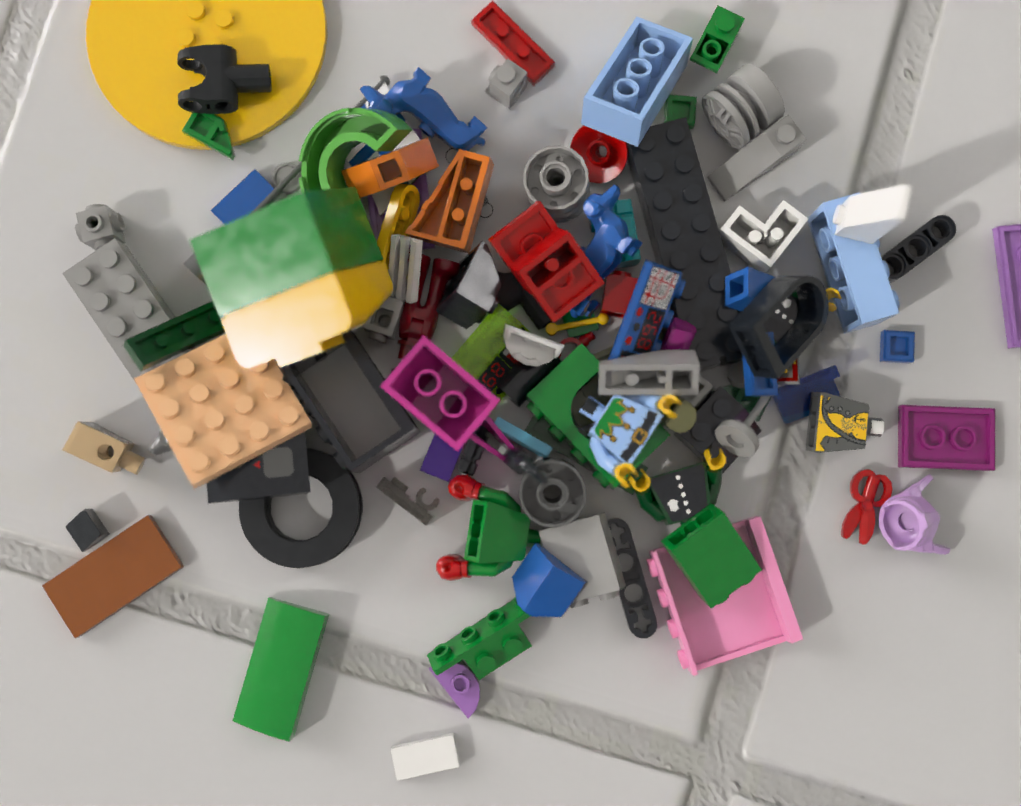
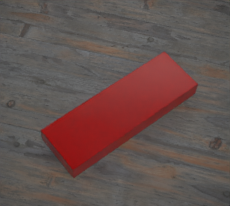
M493 0L471 20V25L505 59L508 58L527 71V80L533 86L555 67V61Z

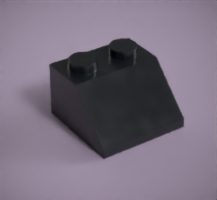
M481 241L460 261V271L450 280L435 310L466 330L474 323L480 324L486 314L491 315L500 301L496 296L501 288V283L488 244L484 241Z
M720 386L696 410V421L693 427L686 432H675L673 435L705 462L706 465L704 451L709 449L711 458H716L719 455V448H721L726 456V464L722 467L723 474L738 456L721 446L715 436V430L724 420L734 419L744 422L749 413ZM755 421L750 426L757 435L762 431Z

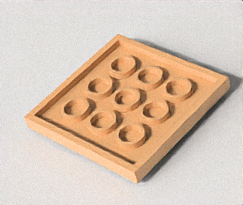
M227 334L134 378L194 489L312 428V422L288 382L283 381L284 375L274 358L252 367L241 365L236 359Z

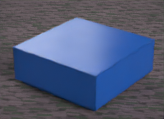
M881 331L880 362L914 363L915 332Z

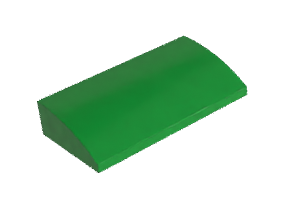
M268 597L232 721L284 741L290 742L294 738L329 618L328 613Z

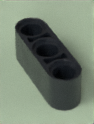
M938 215L881 256L882 260L892 265L894 269V274L888 278L889 283L891 284L904 276L949 242L957 231L954 220L946 215ZM932 227L940 230L941 238L933 234ZM908 244L913 245L917 249V257L909 253Z

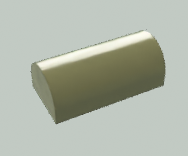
M677 397L682 402V405L672 404L669 410L678 416L675 419H671L661 411L659 413L663 417L659 423L667 429L683 433L690 430L695 424L696 410L686 399Z

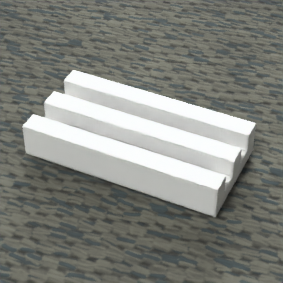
M400 234L391 235L388 272L393 283V293L390 297L406 300L407 303L418 301L423 240ZM409 245H411V247H410V259H409V262H408V257H409ZM407 274H408L407 292H405V291H406V280H407Z

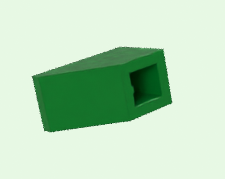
M717 5L690 61L718 73L745 18Z

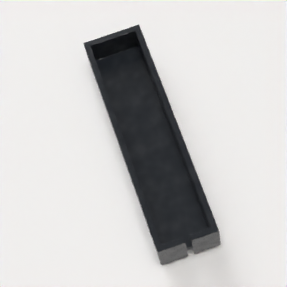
M684 117L650 126L638 147L627 143V161L656 263L682 272L681 279L686 281L680 298L674 297L669 309L674 311L673 317L685 320L697 329L689 350H695L700 363L699 372L713 369L718 365L724 366L743 361L742 352L728 326L741 311L725 306V276L730 275L731 271L687 118Z

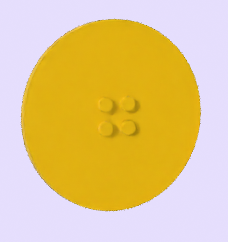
M91 0L86 22V45L90 66L97 84L110 104L130 124L146 135L169 145L196 150L213 149L182 132L193 112L186 111L178 105V94L183 90H188L190 87L201 84L205 76L179 67L177 64V54L180 50L200 45H228L237 52V65L269 64L271 92L238 93V109L235 112L215 114L225 120L232 146L234 147L255 140L274 130L299 108L317 80L324 60L327 43V21L322 0Z

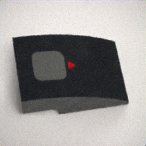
M305 431L207 482L208 504L308 494L310 492Z

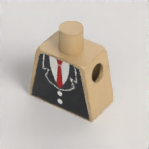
M77 421L62 449L111 473L120 472L123 468L137 475L146 458L132 452L135 445L133 442L94 422ZM110 446L114 450V455L112 458L108 454Z

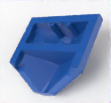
M538 543L534 544L512 576L517 605L532 617L564 616L587 583Z

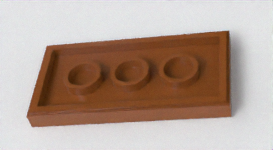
M147 515L43 584L42 587L74 638H79L182 569L184 565L152 515Z

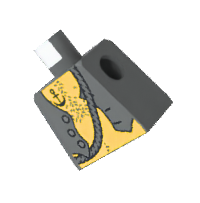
M811 392L806 450L822 453L865 449L867 436L881 437L883 435L884 421L882 418L869 417V404L829 393Z

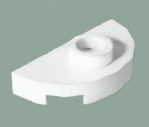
M508 324L504 325L503 338L505 347L514 359L524 365L541 366L542 364L549 363L554 358L556 359L565 347L564 344Z

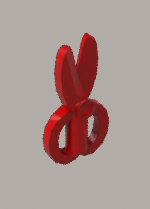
M865 469L858 471L853 476L850 482V493L852 498L859 503L855 504L846 514L842 523L841 537L848 539L860 522L859 543L865 545L869 542L876 523L873 507H881L892 494V483L886 475H876L873 471ZM868 476L861 496L858 492V485L863 477ZM881 482L884 488L883 494L879 500L874 501L879 483Z

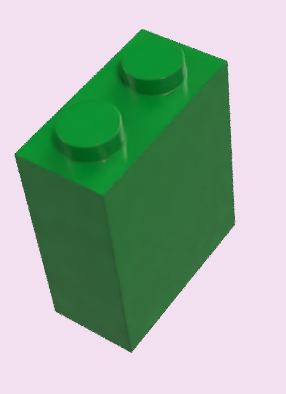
M712 503L661 540L695 592L711 609L725 602L730 594L741 586L750 583L755 575L762 571L725 513Z

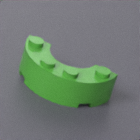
M344 108L326 115L310 130L301 148L299 161L302 162V177L299 178L301 192L347 187L341 171L344 170L345 160L354 147L360 143H365L375 151H393L412 131L411 127L394 114L378 109Z

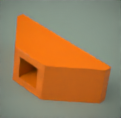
M426 137L344 169L341 172L347 186L356 187L361 198L409 181L439 167L429 139Z

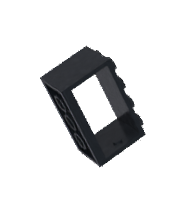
M348 330L342 333L344 343L281 366L284 371L283 381L288 382L291 389L301 396L302 399L299 402L307 416H311L319 423L316 430L326 444L329 442L337 450L333 456L343 470L347 469L351 472L361 473L421 431L406 409L380 387L386 379L352 330ZM343 345H345L401 428V430L358 459L301 375V373L316 363L321 362Z

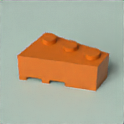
M459 149L438 181L437 187L429 199L422 205L421 211L412 225H409L404 233L411 238L423 240V242L468 254L472 247L494 167L491 158Z

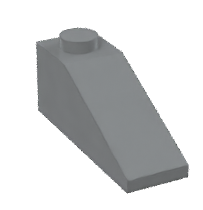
M787 115L762 132L708 175L707 178L722 199L727 201L797 152L806 141V137L791 117Z
M658 350L599 362L598 394L698 395L700 370L698 357L695 350Z

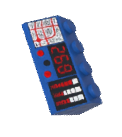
M645 259L608 360L660 350L663 342L658 339L662 327L668 329L674 311L669 309L674 297L680 298L686 283L685 280L681 279L682 272Z

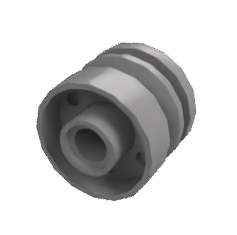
M748 63L727 78L726 84L721 83L717 85L714 91L712 90L702 97L703 111L709 123L726 143L736 149L746 146L749 140L755 139L759 135L760 129L769 128L783 117L785 112L783 99L772 80L761 69Z
M556 145L547 146L535 152L527 161L523 172V186L530 205L540 201L555 223L568 222L578 217L583 212L584 202L590 196L588 168L583 158L571 148Z

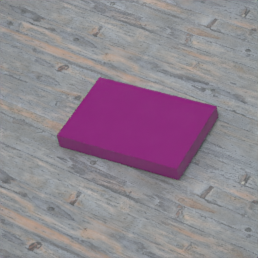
M919 405L898 406V467L995 471V409Z

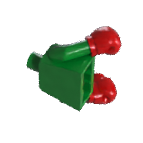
M456 475L450 480L448 484L449 494L460 501H471L473 499L464 558L457 554H447L440 557L436 563V571L442 579L454 581L462 578H471L472 576L494 577L511 568L514 561H522L525 558L526 547L532 548L535 543L540 544L539 530L529 529V517L521 513L520 505L507 492L487 487L484 483L478 482L468 475Z

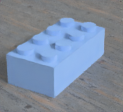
M636 17L584 96L581 124L638 147L685 70L693 38Z
M860 192L823 202L808 217L810 230L829 288L837 289L842 299L833 298V301L837 307V314L844 334L880 324L899 314V298L897 293L891 289L888 280L890 276L889 267L886 261L882 260L878 249L880 247V240L878 239L873 244L835 235L837 225L833 224V217L837 206L842 205L850 196L860 194Z

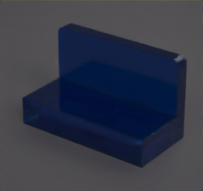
M836 365L800 378V384H786L778 387V395L773 396L785 424L809 416L811 392H824L840 396L834 381L835 378L840 377Z

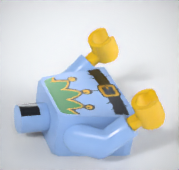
M613 395L605 406L589 396L579 412L595 422L588 436L590 437L589 446L598 465L616 477L623 487H630L624 477L630 473L634 474L637 478L639 477L632 463L663 417L659 412L662 411L669 418L675 419L678 415L670 411L669 407L675 403L682 405V402L674 395H666L664 397L660 395Z

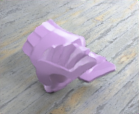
M930 474L901 493L889 498L881 506L878 527L884 538L895 550L949 554L950 548L934 544L932 540L938 529L940 516L934 507L922 497L921 493L934 479Z

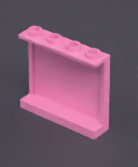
M753 516L732 523L762 571L755 575L750 583L738 588L729 595L725 602L714 606L712 609L698 596L664 546L649 551L651 558L646 560L652 578H658L661 589L656 590L662 608H668L671 619L666 620L672 638H678L681 650L677 651L683 670L688 668L693 676L698 675V670L786 641L794 643L803 640L761 516Z

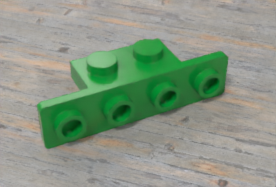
M516 597L499 609L491 611L485 618L472 626L466 627L460 634L446 643L439 644L427 655L433 672L436 675H440L464 659L478 680L482 679L532 647L531 642L519 625V623L529 618L530 615L517 605Z

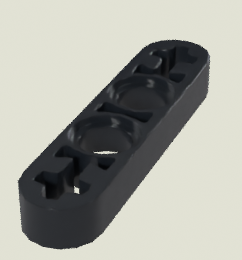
M611 518L607 520L610 530L613 523L617 527H623L624 533L620 534L621 544L626 542L629 544V548L616 550L617 556L627 553L633 559L632 568L628 571H622L626 586L618 591L627 625L631 633L641 639L649 638L656 632L657 619L632 534L624 520ZM612 537L614 545L617 546L614 537ZM630 584H637L642 589V596L636 602H630L625 597V589ZM646 603L647 609H641V612L645 619L651 620V623L646 625L647 631L642 632L640 628H634V623L638 622L636 611L629 613L628 608L640 607Z

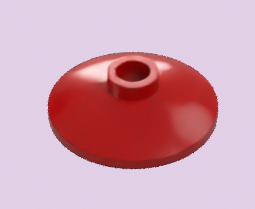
M584 125L575 133L571 141L570 148L583 158L588 168L589 182L606 183L612 181L622 173L627 164V142ZM600 146H604L607 150L605 157L599 153Z

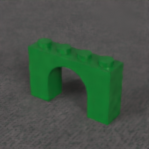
M581 343L526 395V400L529 402L526 407L538 420L543 417L551 425L548 430L560 443L565 440L573 448L570 453L582 466L587 463L595 471L592 476L604 489L609 486L613 490L620 484L619 480L598 465L589 446L590 439L583 436L577 430L571 416V405L574 397L599 373L598 359ZM658 423L632 463L635 469L670 436L660 423Z

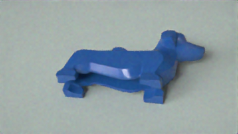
M419 67L414 71L413 79L395 83L385 95L371 86H362L360 88L362 94L369 102L368 109L383 110L395 116L402 112H408L421 122L418 128L431 139L436 135L450 148H455L454 150L457 152L459 149L469 151L476 144L484 146L486 143L484 138L480 136L488 127L475 116L469 121L468 126L463 121H459L443 97L437 91L426 87L431 77Z
M616 184L603 194L594 193L590 195L583 204V210L595 228V235L586 248L581 247V249L602 280L617 268L623 254L627 253L633 257L643 244L640 240L629 236L626 222L613 212V207L620 196V188ZM590 294L570 310L571 316L577 318L578 315L591 317L601 303L595 299L590 301L589 299L592 295Z

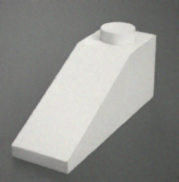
M901 185L850 196L842 205H838L833 217V224L837 225L835 235L873 244L905 220L912 186Z

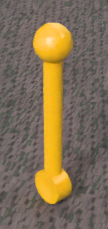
M600 313L598 317L560 325L549 323L546 326V333L554 336L557 331L595 323L605 325L609 322V316L606 313Z

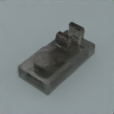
M395 476L392 480L383 477L376 486V488L425 526H428L434 519V516L428 510L437 508L440 499L436 497L432 504L426 505L422 499L423 495L427 492L426 488H421L417 492L415 502L406 493L409 487Z

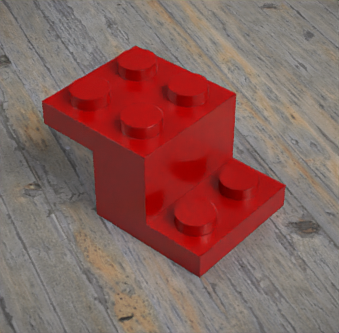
M540 201L535 202L488 239L522 288L535 297L553 322H556L605 284L571 233L557 226Z

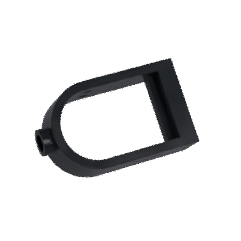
M783 275L775 277L728 325L754 377L779 379L822 331L827 320L829 304L826 290L819 279L813 276ZM796 291L799 299L797 320L792 328L774 346L763 324Z

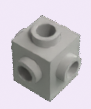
M89 205L85 208V211L76 213L78 224L75 225L76 234L81 242L92 249L98 250L114 238L123 244L126 243L123 233L125 230L123 219L119 213H116L107 205Z

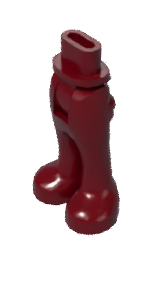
M422 254L418 301L407 303L405 300L400 317L399 338L401 340L397 341V344L400 345L399 359H404L423 336L430 341L432 340L439 313L435 310L444 294L448 281L460 271L461 265L459 263L442 258L434 259L425 305L421 306V295L431 263V258Z

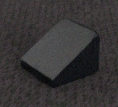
M84 509L65 526L82 552H85L109 535V532L93 509Z

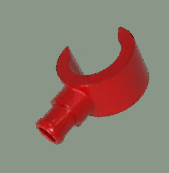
M588 332L584 336L581 335L578 339L568 337L561 340L560 343L564 345L572 344L576 347L582 343L587 347L596 337L592 332Z

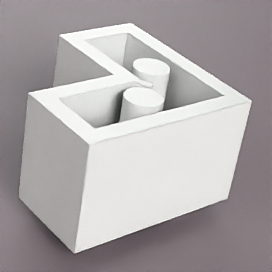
M784 200L765 223L739 205L720 229L719 233L723 246L752 268L766 273L804 226L808 218Z

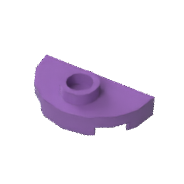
M457 663L440 675H436L432 667H429L431 673L469 719L476 710L480 698L479 682L473 671L465 664Z

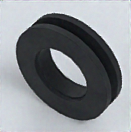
M307 448L309 476L318 479L328 489L332 499V516L327 527L317 536L307 540H296L284 535L275 526L271 515L272 498L239 501V519L248 542L261 556L280 566L306 568L335 558L352 542L361 523L363 512L362 495L354 475L347 469L343 470L334 456L316 449Z

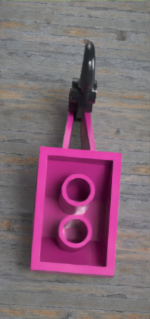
M425 336L418 341L380 386L456 451L470 438L501 459L517 474L521 475L524 471L544 485L548 483L547 477L532 463L533 459L519 447H514L488 416L500 400ZM480 424L507 449L504 455L473 433Z

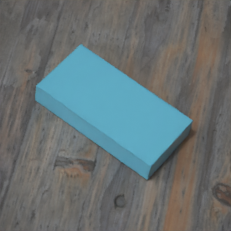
M499 416L497 417L495 424L507 438L544 459L549 456L553 447Z

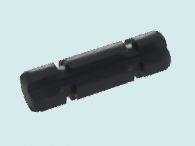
M480 424L473 433L486 442L489 439L487 436L489 431ZM469 438L463 452L465 458H461L458 470L463 474L473 476L478 467L476 461L481 459L485 448Z

